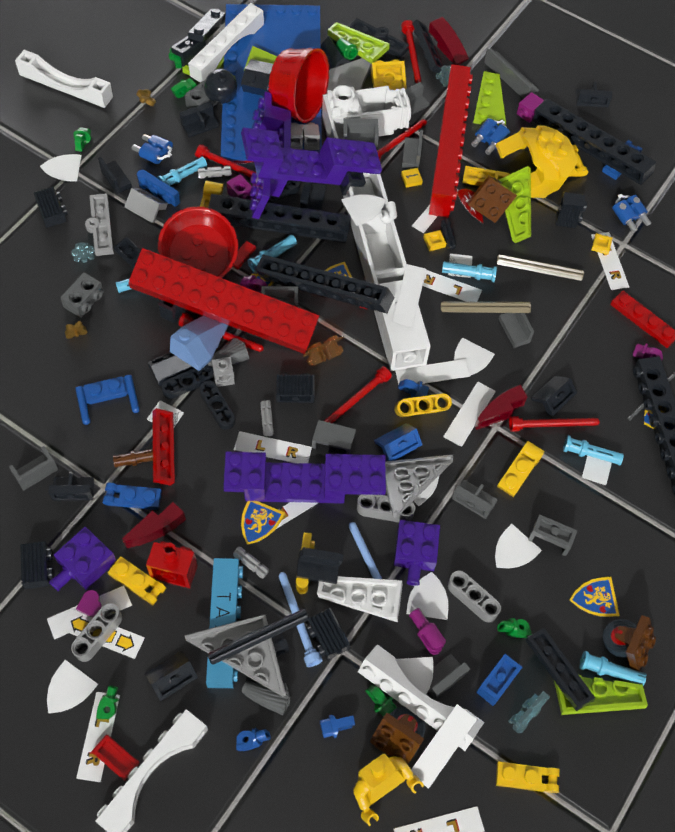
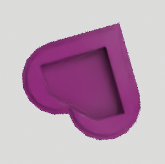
M94 590L85 592L76 610L93 618L103 607L98 593Z

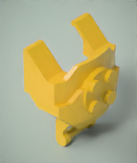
M538 125L536 128L522 127L518 133L495 145L500 158H504L528 146L533 163L537 167L536 171L531 173V198H546L547 195L558 191L568 177H584L588 174V169L583 165L578 154L577 146L572 145L567 136L547 126Z

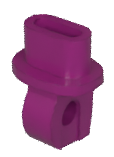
M255 275L250 277L244 276L240 282L241 286L261 293L262 286H267L265 281L256 278Z
M647 343L645 346L637 344L633 353L634 357L641 359L660 356L661 361L663 359L662 351L657 348H648Z

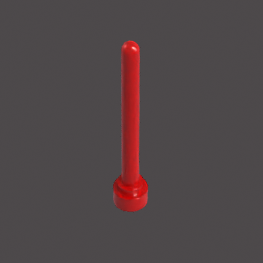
M406 20L402 22L401 28L409 44L415 82L421 83L412 35L414 26L411 20Z
M426 119L420 120L377 151L379 160L382 155L404 141L405 137L408 138L427 124Z
M202 144L197 147L195 153L197 158L204 157L224 166H230L231 169L249 177L254 172L211 153L208 147Z
M184 312L180 317L179 326L182 327L194 321L192 315ZM225 332L222 336L223 339L229 341L234 338L241 340L247 348L262 352L264 349L261 344Z
M385 366L379 368L376 371L375 378L324 421L329 423L336 421L379 383L390 380L392 378L391 372Z
M510 416L509 429L511 432H518L525 427L599 425L600 420L598 418L523 420L519 416Z

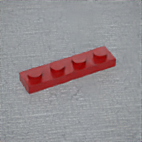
M622 291L612 300L611 306L666 348L675 341V329L625 291Z
M156 408L152 411L153 482L171 486L175 483L173 412Z

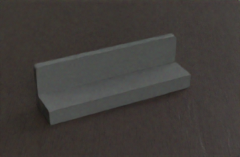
M491 48L487 49L484 63L496 74H500V78L523 99L531 92L538 95L539 89L499 52H495Z

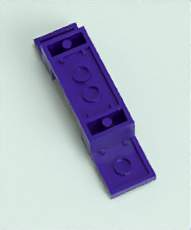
M265 91L263 97L259 98L258 109L253 112L252 120H254L252 129L277 131L281 147L291 148V111L272 106V94ZM257 172L252 173L251 183H253L250 191V196H252L250 203L252 218H260L270 195L280 197L288 180L257 177Z
M244 127L241 131L247 161H254L257 177L340 185L348 171L380 174L382 171L375 143L327 137L319 152L282 148L277 131Z
M226 452L224 492H244L245 501L344 503L345 494L385 495V455L326 454L325 464L268 463L266 462V452Z

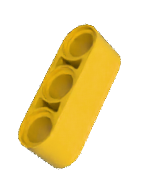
M447 394L407 398L398 401L394 410L400 417L437 413L448 410L452 405V400ZM439 398H443L445 400L446 404L444 408L438 406L437 402ZM421 400L427 403L425 411L419 408ZM402 403L408 405L409 410L407 413H403L400 410Z

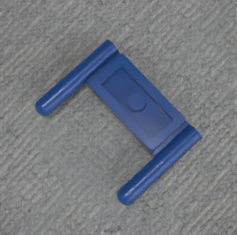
M126 375L123 378L122 376L75 388L84 425L90 423L88 403L89 405L124 397L128 394L132 412L138 413L140 411L132 375Z

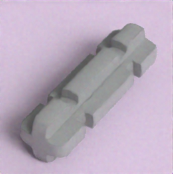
M230 166L198 169L199 178H206V176L208 178L222 177V175L231 176L232 174Z
M269 400L261 401L263 435L265 437L272 436L271 402Z
M242 547L236 548L233 552V556L236 559L241 560V563L253 572L256 571L260 578H264L268 574L269 569L265 565H261V562L251 554L246 553Z

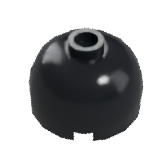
M219 68L213 70L206 77L205 94L213 102L216 100L220 101V104L229 103L235 98L237 93V80L235 76L226 69Z

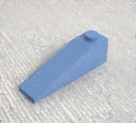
M202 316L182 326L171 336L170 352L200 371L212 360L214 352L218 348L220 340L229 325Z

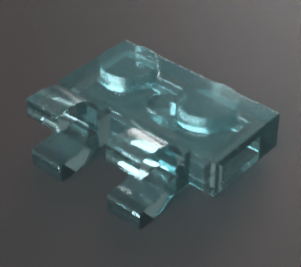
M543 691L539 696L534 694L531 699L528 698L522 705L524 708H528L526 712L521 709L518 714H514L508 721L510 724H515L512 728L518 734H522L528 727L530 720L539 714L541 707L550 696Z

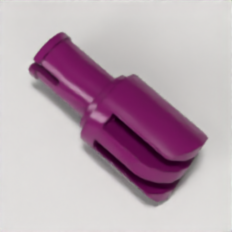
M420 608L415 609L409 614V617L419 629L418 637L431 654H439L446 643L445 638L435 623L428 622Z

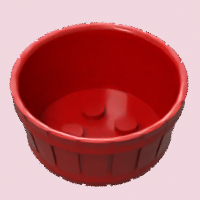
M285 49L277 56L270 73L268 90L272 94V106L290 110L291 117L303 123H308L317 116L323 105V95L327 93L329 63L322 49Z
M188 207L176 212L165 222L159 234L158 252L162 256L223 278L231 270L237 258L238 239H236L237 235L231 223L219 212L206 207Z

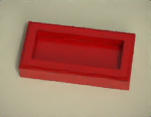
M107 734L91 751L124 781L128 779L130 772L140 765L138 760Z

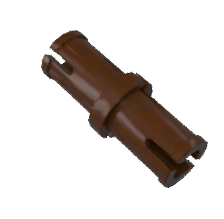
M153 449L136 452L132 450L130 453L113 455L115 468L132 464L137 466L138 463L153 461Z

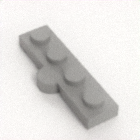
M107 193L90 195L92 218L86 220L85 226L88 232L93 233L95 255L114 254Z

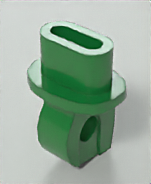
M170 48L169 59L175 61L176 69L182 68L181 57L173 54Z
M191 78L182 79L171 90L177 98H181L197 85Z
M80 127L74 131L75 151H82L85 144L90 142V129Z
M510 618L507 621L500 622L497 626L498 632H505L510 637L527 638L532 635L529 623L524 619L516 620Z
M370 685L365 690L375 703L374 711L376 713L380 712L383 717L386 713L390 714L397 708L392 701L393 698L385 696L377 686Z
M108 686L106 695H103L99 702L96 719H110L116 714V702L119 701V698L116 697L118 687ZM106 706L110 708V712L105 711Z

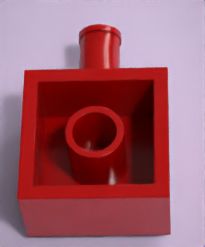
M164 541L153 543L146 563L149 575L153 579L186 588H191L198 566L195 552L192 549L184 546L177 548L174 544Z

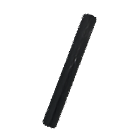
M301 609L209 652L208 659L214 665L308 621L309 616L305 609Z

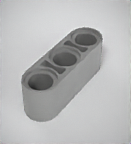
M360 495L358 497L357 511L364 517L399 522L400 520L411 521L415 512L413 502L406 508L410 513H401L397 518H393L391 508L390 510H383L381 506H388L390 508L386 495ZM368 502L371 506L364 507L362 503Z
M455 571L452 573L448 582L449 591L483 621L493 622L501 611L500 603L465 572ZM453 580H460L463 585L457 586ZM475 593L479 599L473 600L469 594ZM485 607H491L495 613L489 614Z
M110 603L104 605L74 640L71 650L78 660L82 662L91 660L120 625L122 614L116 605ZM110 612H116L113 619H106ZM96 629H102L99 636H92ZM82 646H88L85 653H78Z

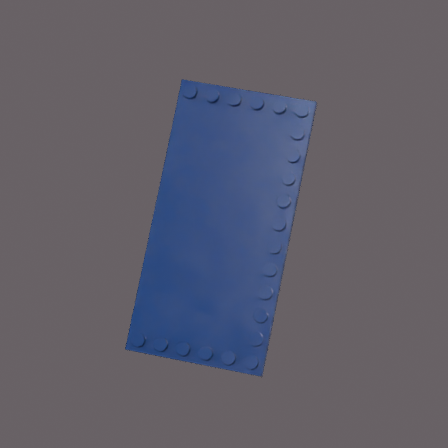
M226 4L225 27L249 4ZM255 5L263 10L264 25L255 34L239 39L224 55V69L230 71L237 80V93L232 101L222 104L221 157L229 161H247L241 131L243 127L252 128L254 120H252L253 112L258 109L259 98L263 97L243 92L241 86L244 68L252 46L275 56L289 48L321 49L320 6ZM320 109V111H319V113L317 114V116H315V118H314L312 121H309L308 123L318 124L319 133H320V150H321V148H322V128H321V109ZM291 117V123H298L299 125L307 124L301 121H297L293 117Z

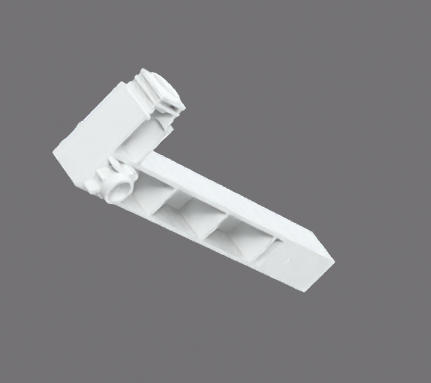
M341 85L337 86L333 91L328 90L327 94L323 95L322 120L326 135L329 138L343 139V118L378 119L379 136L391 135L397 128H408L411 119V105L405 89L389 90V86L355 90L354 87ZM363 173L366 181L364 187L350 186L346 196H343V198L367 194L386 199L382 210L372 220L356 226L350 216V224L366 282L388 287L395 297L388 314L374 310L390 371L423 366L427 364L430 343L419 305L417 306L413 327L392 323L407 264L394 220L389 224H383L380 219V214L384 215V212H387L386 204L388 203L381 175Z

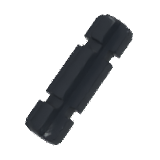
M449 218L442 219L441 227L444 239L447 242V249L454 250L457 244L454 239L452 226H450L451 221Z

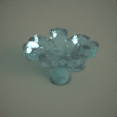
M451 65L442 66V71L436 74V78L441 79L440 82L444 87L448 86Z
M88 243L75 244L76 249L71 251V255L74 256L76 262H79L81 259L85 263L88 261L87 258L90 260L94 259L93 252H95L93 246H89Z

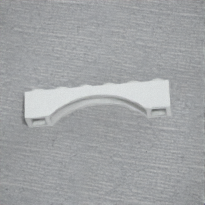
M250 3L188 63L190 76L198 82L206 80L208 74L216 69L225 53L233 44L244 36L255 34L264 25L263 10Z
M23 50L15 60L19 75L105 108L113 98L111 84L97 77L80 79L69 76L49 65L39 55Z
M378 644L365 658L358 670L366 679L437 731L455 708L437 702L418 690L403 674L395 657ZM464 709L477 719L459 745L461 749L466 751L484 722L467 709Z
M185 710L183 714L180 712L172 722L174 725L169 731L165 730L158 738L159 743L154 750L151 748L147 751L139 768L135 767L130 772L128 782L124 786H119L112 795L114 799L110 804H105L97 813L98 818L95 822L107 832H127L135 823L138 797L150 774L169 757L181 751L194 748L208 731L207 726L188 710Z

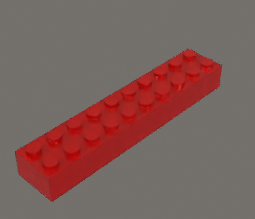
M451 64L428 215L449 218L450 211H454L455 201L452 200H456L459 174L456 173H460L461 163L458 160H461L463 152L460 147H463L464 135L462 134H465L466 123H463V121H467L468 111L465 109H468L470 100L467 96L470 97L471 86H468V84L472 83L473 74H470L471 67Z
M144 248L140 252L128 282L130 288L303 354H305L319 318V315Z

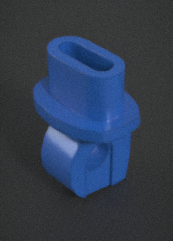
M408 379L400 381L398 389L411 394V398L427 396L429 387L423 385L422 381L416 383Z
M329 715L328 719L320 720L323 738L330 736L337 738L338 731L352 728L355 725L354 717L349 716L336 719L334 715Z
M257 728L252 729V732H240L237 735L236 750L247 751L261 746L263 741L271 739L270 732L266 729L259 731Z

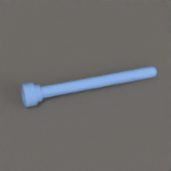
M349 523V529L372 578L382 579L356 523Z
M281 572L279 580L293 614L299 611V607L286 573ZM303 622L297 625V629L306 651L304 653V661L307 667H313L320 664L323 660L320 653L313 648Z

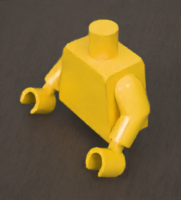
M384 753L358 772V782L353 792L360 809L363 810L361 818L369 826H371L369 822L371 817L376 821L379 820L378 814L369 807L404 782L405 779H407L406 783L413 793H416L414 790L416 784L419 783L423 788L422 781L418 776L413 775V771L403 758H388Z

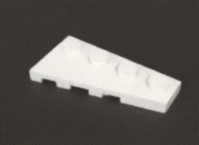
M338 576L337 584L319 581L317 595L319 598L398 622L403 584L399 580Z

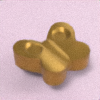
M139 89L136 95L140 98L141 103L154 106L156 100L150 97V90Z
M78 321L75 325H66L65 335L67 339L87 334L86 326L82 325L81 321Z

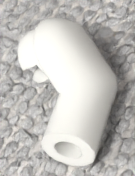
M393 201L386 204L387 212H384V215L380 214L383 224H389L397 217L396 205Z

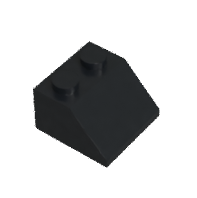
M251 59L245 67L241 81L243 92L263 96L268 89L273 64Z

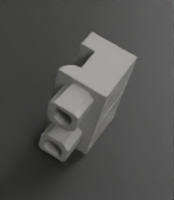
M291 123V149L303 150L304 140V150H320L318 124L307 123L306 125H299L298 123Z

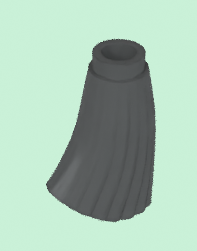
M234 338L223 349L215 352L212 360L231 357L233 365L248 360L249 354L245 343ZM212 360L208 363V365L211 366V367H212Z
M246 681L242 688V693L245 696L282 716L287 711L291 702L286 683H283L286 692L284 697L257 682Z

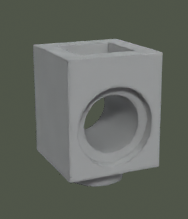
M231 357L212 360L216 386L221 387L235 384Z

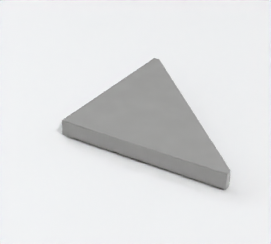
M361 58L330 69L327 91H333L337 86L341 85L361 90L372 64Z
M453 455L385 462L386 494L393 518H397L453 462Z
M261 615L187 634L185 639L209 653L267 626L268 622L266 615ZM272 638L222 661L282 697L286 696Z

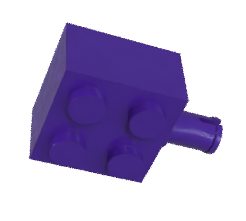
M405 520L399 521L394 566L408 568V585H420L421 570L434 572L437 564L440 525Z
M84 527L54 554L63 570L50 580L49 583L55 590L59 591L68 581L75 579L87 590L115 564V556L93 533Z

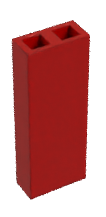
M246 241L237 251V258L232 267L238 270L256 250V246Z

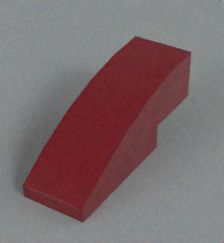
M442 16L430 22L429 33L438 41L437 47L454 65L467 61L469 57L465 48Z
M519 385L511 388L495 398L477 418L476 430L509 419L514 409L524 406L527 395L522 386Z
M174 502L159 515L152 510L122 538L127 548L140 546L166 535L186 520L185 513Z

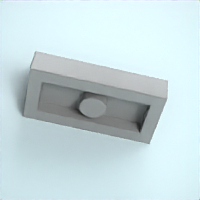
M131 188L125 208L154 223L158 211L166 210L168 203L142 188Z

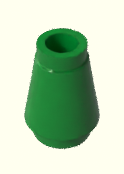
M340 38L337 41V46L346 59L352 60L357 56L358 49L356 45L344 38Z

